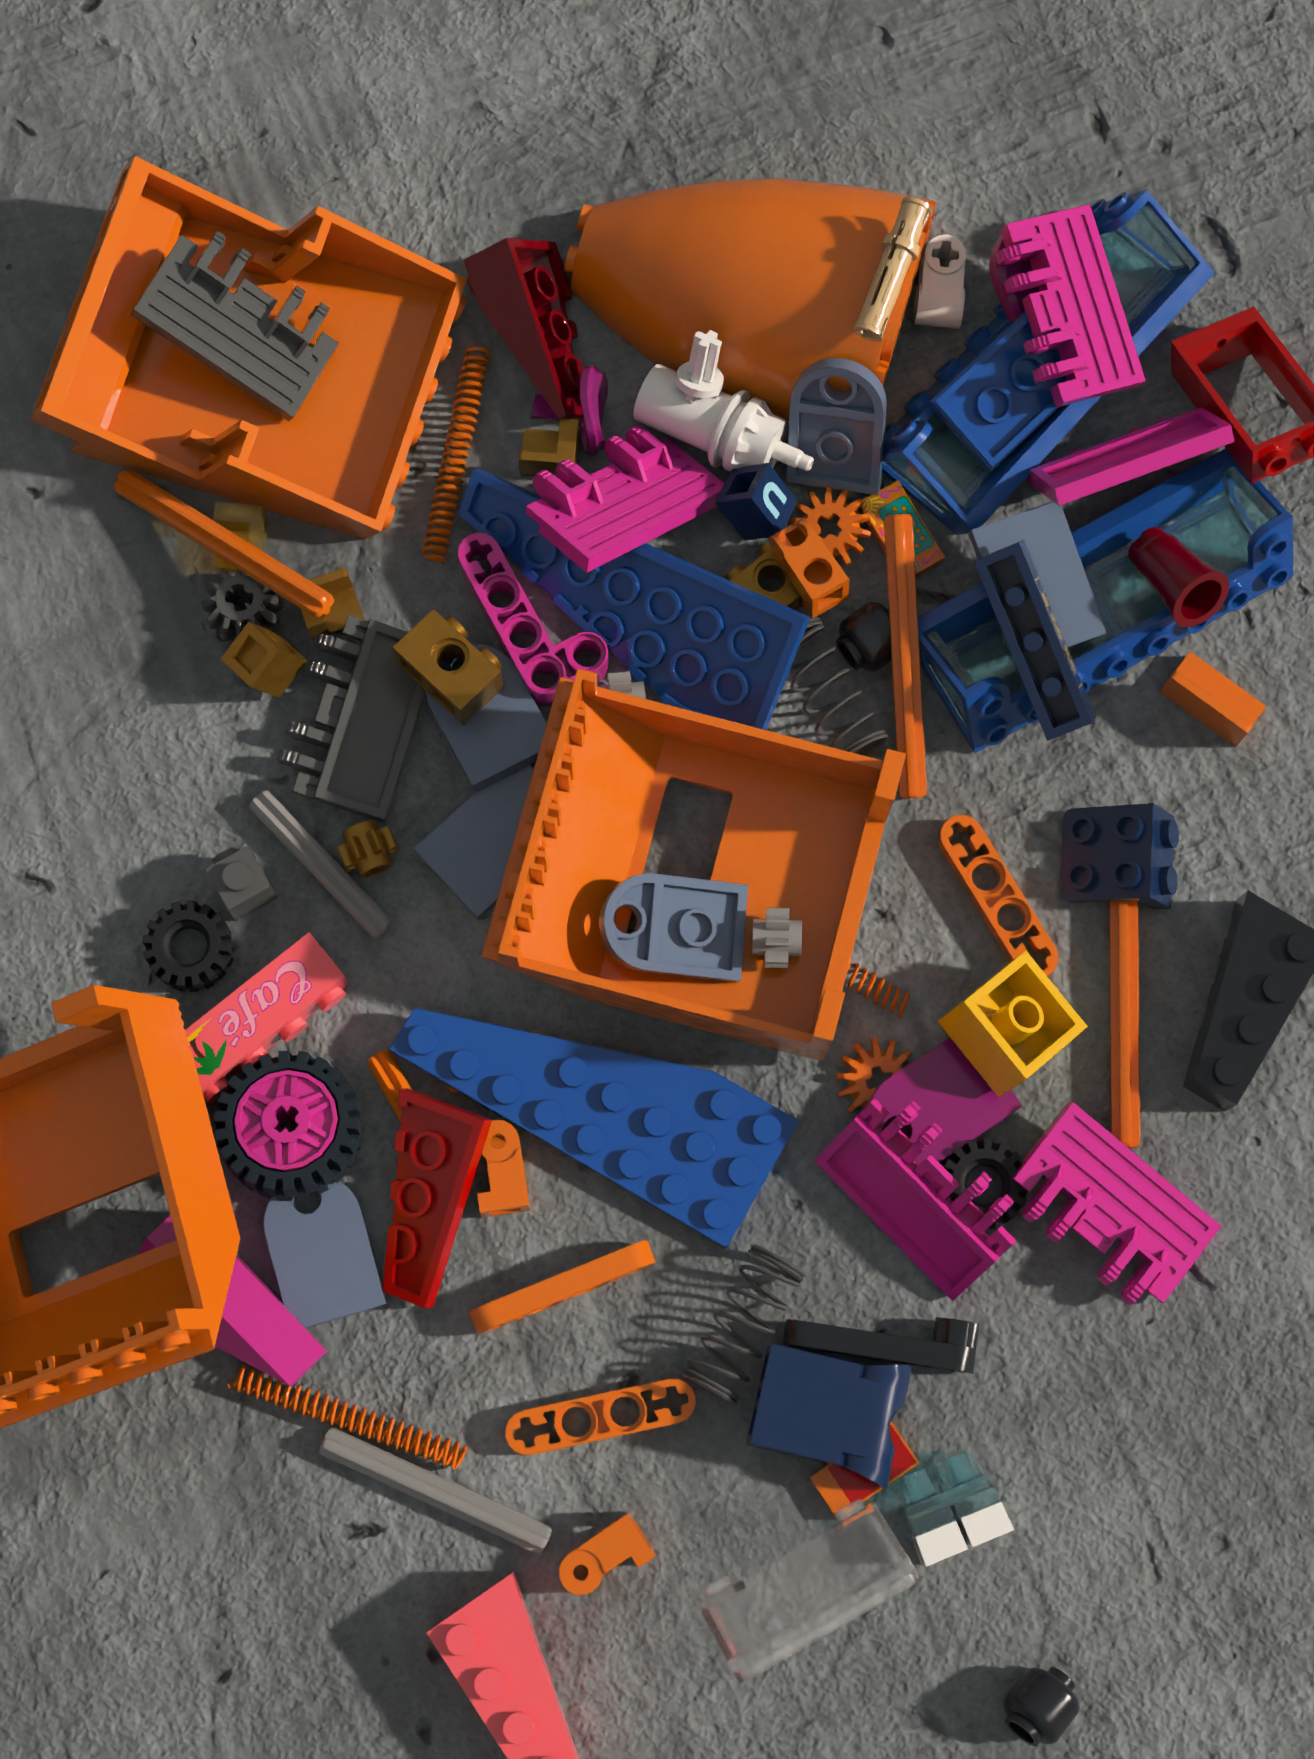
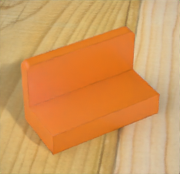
M1191 651L1160 690V693L1235 747L1248 734L1253 724L1267 707Z

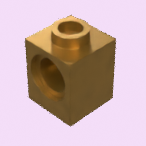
M251 622L246 624L220 658L248 686L278 698L282 696L308 662L278 633Z

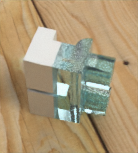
M967 1450L941 1460L952 1486L934 1492L925 1468L899 1477L902 1496L906 1504L900 1508L915 1543L914 1547L920 1564L925 1567L968 1550L967 1546L975 1547L1014 1530L989 1474L980 1472L978 1465ZM951 1506L953 1507V1510H954V1512H955V1515H956V1517H957V1520H958L960 1526H958V1524H957V1521H956V1519H955V1517H954V1514H953V1512H952Z

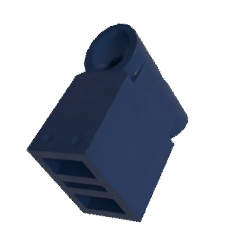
M770 1344L765 1354L746 1445L839 1466L849 1472L852 1470L869 1479L870 1483L887 1490L895 1454L889 1424L896 1412L905 1405L912 1366H863L802 1350Z

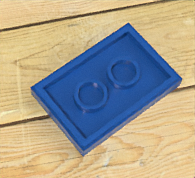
M1025 310L927 402L987 472L995 469L1059 408L1055 406L1050 389L1058 383L1068 381L1067 377L1063 376L1044 382H1035L1032 374L1034 370L1047 363L1059 362L1061 358L1057 348L1039 354H1026L1024 342L1036 337L1033 336Z

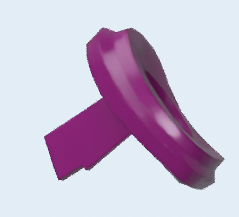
M595 365L586 366L580 379V402L583 413L580 440L586 454L596 456L599 450L604 449L605 441L602 432V419L608 396L606 373L598 370ZM535 394L530 414L531 419L560 420L542 394Z

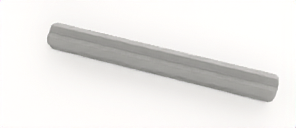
M330 1428L321 1442L320 1454L531 1552L541 1554L545 1550L552 1532L550 1526L339 1429Z

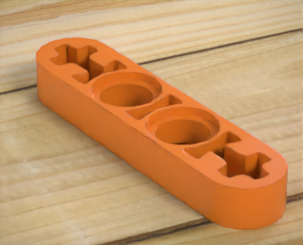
M959 814L950 817L944 822L938 835L940 850L1006 958L1011 962L1024 951H1027L1023 943H1020L1014 949L1010 942L1022 938L1031 929L1035 936L1030 937L1027 943L1033 952L1039 953L1043 951L1046 954L1047 958L1042 963L1044 968L1042 971L1049 977L1058 964L1057 949L981 825L974 818ZM957 827L960 832L968 830L972 836L967 844L973 855L979 849H982L985 855L975 857L964 867L960 861L966 860L968 854L960 843L952 845L949 842L953 835L952 828ZM980 866L993 868L998 875V885L989 891L977 888L972 880L973 870ZM1013 906L1022 913L1023 925L1019 930L1007 931L999 925L997 913L1001 908Z
M643 1240L469 1311L477 1335H481L636 1273L657 1262L648 1240Z
M666 1379L530 1408L515 1413L508 1420L505 1428V1438L508 1445L515 1452L522 1455H534L674 1425L687 1420L692 1415L696 1406V1396L693 1389L685 1381ZM675 1387L678 1394L687 1395L688 1403L680 1407V1415L672 1416L668 1408L654 1410L658 1421L646 1422L647 1406L641 1396V1392L651 1390L652 1401L666 1397V1388ZM629 1397L637 1402L640 1415L634 1424L620 1426L612 1420L610 1409L618 1398ZM573 1407L585 1409L591 1418L589 1431L580 1437L568 1435L562 1426L564 1414ZM555 1411L554 1427L560 1442L550 1444V1433L536 1436L534 1439L535 1446L526 1447L524 1440H515L514 1430L521 1428V1419L530 1418L532 1425H542L548 1423L544 1413Z

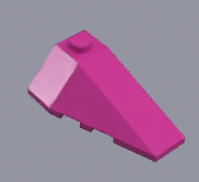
M171 1215L146 1238L138 1254L177 1240ZM237 1255L215 1347L292 1387L328 1351Z

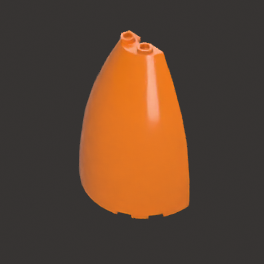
M783 178L715 180L653 190L594 206L584 204L577 226V231L582 232L579 246H570L564 272L572 274L571 291L616 334L655 365L661 364L677 371L682 364L689 362L695 333L700 331L707 334L709 330L718 333L717 339L722 341L717 368L721 371L724 378L721 391L733 396L741 390H746L750 393V400L755 397L764 400L772 414L789 421L790 399L796 381L804 369L819 360L845 358L856 361L871 370L884 388L891 357L906 306L912 293L937 202L919 198L927 202L932 211L927 218L918 242L920 246L919 255L916 260L910 263L883 333V339L879 342L860 337L853 331V327L857 322L869 287L882 258L884 250L881 244L885 235L890 234L903 198L914 196L860 186ZM833 376L828 378V383L835 390L847 391L852 388L849 381L843 377Z

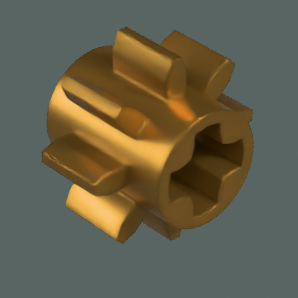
M367 820L351 826L342 833L346 844L337 846V850L347 872L357 869L360 878L364 879L381 874L394 865L390 855L399 852V849L389 826L379 830L376 820Z

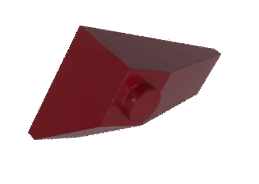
M505 238L464 259L463 261L468 273L467 283L470 291L476 297L478 305L559 419L583 418L580 402V379L583 365L573 355L571 340L578 337L577 326L575 322L568 321L565 302L572 299V294L556 242Z

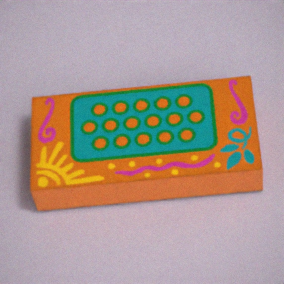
M899 480L879 490L878 495L871 494L862 499L864 504L858 510L861 514H870L871 520L866 521L885 554V517L894 514H908L913 518L916 577L944 563V554Z

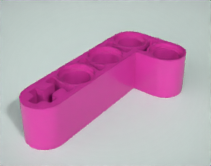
M474 533L462 540L458 549V558L463 578L503 652L512 661L537 705L552 706L559 678L575 680L577 669L597 673V683L605 677L609 664L608 648L601 636L593 632H582L553 645L495 539L486 533ZM480 554L484 560L488 559L491 575L486 579L477 560L473 561L475 555ZM500 592H507L514 597L513 602L503 608L495 607L489 601L492 596ZM520 632H529L536 637L535 642L526 648H519L513 645L511 640ZM585 650L593 651L600 657L599 661L590 667H583L577 664L574 659L580 652ZM541 672H551L558 677L556 684L547 689L540 688L533 683L535 676Z

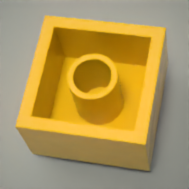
M1024 951L937 1021L998 1097H1001L1029 1078L1088 1027L1027 951Z

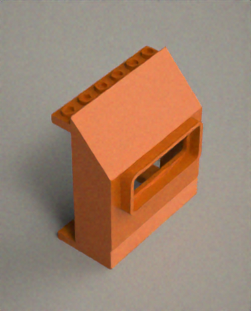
M577 669L575 680L560 677L481 957L590 1001L823 1061L836 1032L845 992L842 991L885 822L895 800L906 753L887 749L883 760L601 688L597 686V673ZM670 779L680 780L732 795V801L710 880L748 885L740 982L733 983L634 971L617 962L607 951L602 941L599 929V916L602 904L609 892L620 882L643 874L665 790ZM619 907L614 914L616 928L626 934L633 912L627 907ZM766 907L790 908L789 920H802L801 957L788 956V968H766L765 956L752 955L753 919H766Z
M91 985L51 1002L55 1022L76 1025V1027L0 1058V1429L209 1352L215 1348L240 1243V1235L192 1051L188 1047L187 1032L183 1028L182 1013L178 1009L180 1004L176 999ZM157 1175L161 1176L177 1240L34 1295L20 1238L21 1229Z

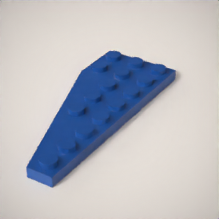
M482 469L472 471L458 514L477 532L486 533L493 537L501 550L522 568L521 572L532 583H538L553 597L552 601L585 632H593L601 636L606 642L607 648L629 668L627 671H630V674L638 681H644L660 697L659 701L661 703L767 730L810 620L809 616L647 543L586 573L539 533V524L526 514V506L541 499L539 495Z
M419 1008L413 1009L389 1049L390 1052L724 1249L729 1245L799 1122L797 1119L714 1071Z

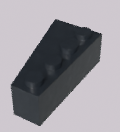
M1249 890L1235 901L1231 915L1232 921L1220 954L1219 967L1214 984H1212L1205 1016L1202 1026L1199 1028L1183 1087L1224 1112L1236 1106L1314 973V929Z

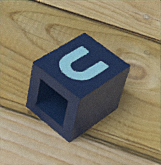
M764 463L732 469L715 504L746 541L769 538L771 535L786 528L798 501L771 465Z

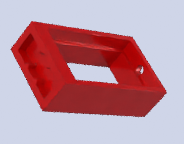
M1251 307L1171 341V374L1196 408L1203 407L1231 424L1234 442L1224 447L1251 483L1268 476L1278 475L1291 466L1314 458V384L1255 307ZM1249 355L1254 357L1304 423L1302 426L1255 445L1204 375Z

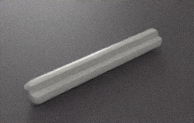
M262 791L251 801L249 806L252 812L372 938H379L392 925L390 917L269 791Z

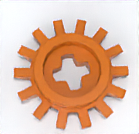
M826 487L825 500L819 501L815 492L811 491L808 493V496L813 505L809 508L797 502L795 508L804 515L802 518H789L788 525L800 519H805L819 536L822 529L817 524L821 518L830 520L833 516L838 517L837 526L841 530L840 534L837 537L829 534L825 539L822 537L820 539L833 557L841 556L845 565L851 563L847 552L851 548L859 554H862L865 550L857 542L858 537L870 538L871 531L860 528V523L871 520L870 514H856L855 511L864 504L860 498L849 505L845 503L850 494V491L844 489L836 500L833 499L832 488Z
M872 1038V1051L866 1052L860 1043H857L853 1047L859 1055L858 1059L854 1060L848 1056H843L841 1062L851 1068L849 1073L836 1072V1080L848 1081V1088L837 1093L839 1099L849 1095L854 1099V1102L846 1108L850 1114L859 1106L865 1108L871 1095L876 1090V1088L869 1089L866 1085V1081L872 1078L871 1069L879 1067L882 1074H895L906 1067L904 1062L912 1055L909 1049H906L897 1057L893 1054L896 1041L890 1040L886 1051L880 1050L878 1038Z

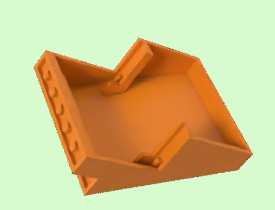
M134 156L122 169L30 421L74 439L72 453L367 539L381 531H385L394 516L395 505L391 504L396 488H400L407 477L410 465L405 460L410 446H414L422 433L424 421L420 420L424 404L427 405L436 392L438 379L434 378L438 363H442L450 351L452 338L448 334L452 322L458 320L465 307L466 296L462 295L467 279L320 206L315 207L287 230ZM217 230L226 236L223 248L218 255L214 256L207 267L221 278H223L230 267L229 263L237 251L244 248L251 253L250 258L229 291L234 294L241 281L246 278L278 300L268 316L272 321L296 285L306 292L304 293L303 301L289 318L288 324L301 332L315 306L322 302L330 308L308 346L312 348L322 332L339 342L297 413L290 421H287L130 315L181 235L198 245V248L188 262L193 267Z

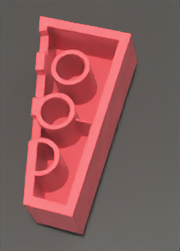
M512 1571L426 1633L507 1759H579L563 1710L556 1695L552 1678L541 1652L530 1615L526 1609L515 1572Z

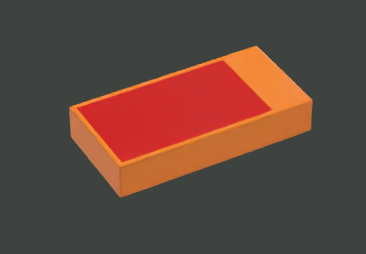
M892 1421L889 1425L895 1454L888 1485L920 1464ZM828 1464L809 1477L836 1520H839L882 1490V1488L870 1483V1480L852 1470L849 1472L831 1464Z

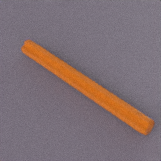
M122 470L118 473L114 489L119 495L310 615L326 617L330 613V607L334 603V598L326 590L133 470Z
M894 514L885 517L884 530L896 751L906 753L898 789L901 798L912 799L921 798L927 794L913 518L908 514Z
M1136 900L1109 901L1111 1134L1129 1149L1139 1147L1141 1143L1138 901Z

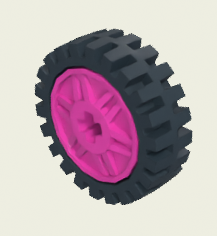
M278 1051V1057L271 1058L269 1054L260 1056V1063L253 1067L249 1062L241 1068L242 1075L239 1077L232 1076L227 1082L228 1091L226 1093L221 1092L218 1099L220 1107L219 1111L215 1110L214 1123L216 1130H214L221 1156L233 1175L251 1191L252 1189L255 1190L259 1195L270 1199L271 1196H275L279 1201H290V1197H297L299 1200L310 1198L309 1194L315 1191L321 1194L329 1190L328 1184L332 1181L338 1183L345 1176L343 1171L347 1167H352L356 1160V1150L361 1148L363 1119L357 1097L343 1074L336 1067H331L328 1061L319 1056L317 1059H314L309 1053L298 1051V1055H292L290 1051ZM287 1119L292 1124L296 1121L298 1125L292 1132H289L286 1128L282 1129L280 1126Z

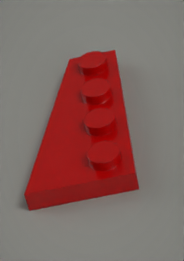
M399 1088L398 1106H402L400 1130H396L394 1151H398L396 1180H392L390 1200L394 1201L393 1225L388 1227L383 1292L425 1309L434 1307L492 1120L409 1088Z

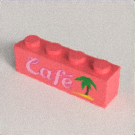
M310 932L185 1030L187 1032L186 1038L189 1041L188 1047L193 1054L204 1100L208 1104L219 1099L221 1092L226 1093L228 1091L227 1082L233 1075H237L242 1071L241 1068L249 1062L253 1067L260 1063L259 1057L269 1054L267 1050L280 1039H283L286 1043L304 1031L308 1026L305 1020L319 1008L326 1012L346 996L343 989L350 985V983Z

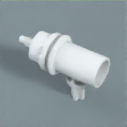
M709 330L707 334L700 331L695 333L689 362L682 364L677 371L661 364H656L646 376L635 402L634 420L707 452L711 466L718 468L723 464L724 470L731 472L732 469L769 463L774 468L777 461L805 471L811 469L814 463L813 457L804 454L800 449L786 444L789 433L788 420L772 414L764 400L757 397L750 400V393L746 390H741L733 396L721 391L724 378L721 371L717 368L722 341L717 339L718 333Z

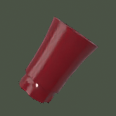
M1151 527L1143 531L1140 537L1131 544L1128 551L1129 560L1136 566L1137 573L1162 600L1178 625L1182 627L1199 625L1212 617L1223 605L1229 592V580L1226 575L1206 564L1177 537L1168 535L1160 527Z

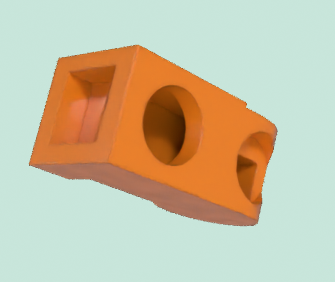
M800 519L769 537V543L776 559L788 573V578L802 597V604L812 618L849 598L848 576L805 519Z
M493 1120L481 1157L487 1163L490 1192L477 1193L482 1218L531 1211L522 1147L517 1130L504 1120Z
M627 1512L570 1551L561 1562L559 1578L562 1586L568 1592L575 1595H586L593 1592L600 1585L604 1574L629 1557H632L637 1567L640 1568L653 1559L656 1553L631 1514Z

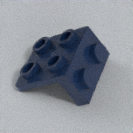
M1154 803L1072 808L1067 810L1063 817L1060 888L1062 899L1069 903L1136 900L1153 910L1171 909L1172 895L1176 893L1178 885L1177 873L1173 867V848H1176L1179 842V829L1174 816Z

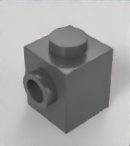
M248 845L242 849L234 846L220 852L213 858L214 864L205 869L225 906L236 921L278 898Z

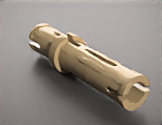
M908 196L903 198L890 234L885 235L881 244L884 250L882 258L869 287L857 322L853 327V331L864 339L876 342L883 339V333L898 298L911 261L916 260L919 255L920 246L918 242L927 218L932 211L930 205L919 198Z

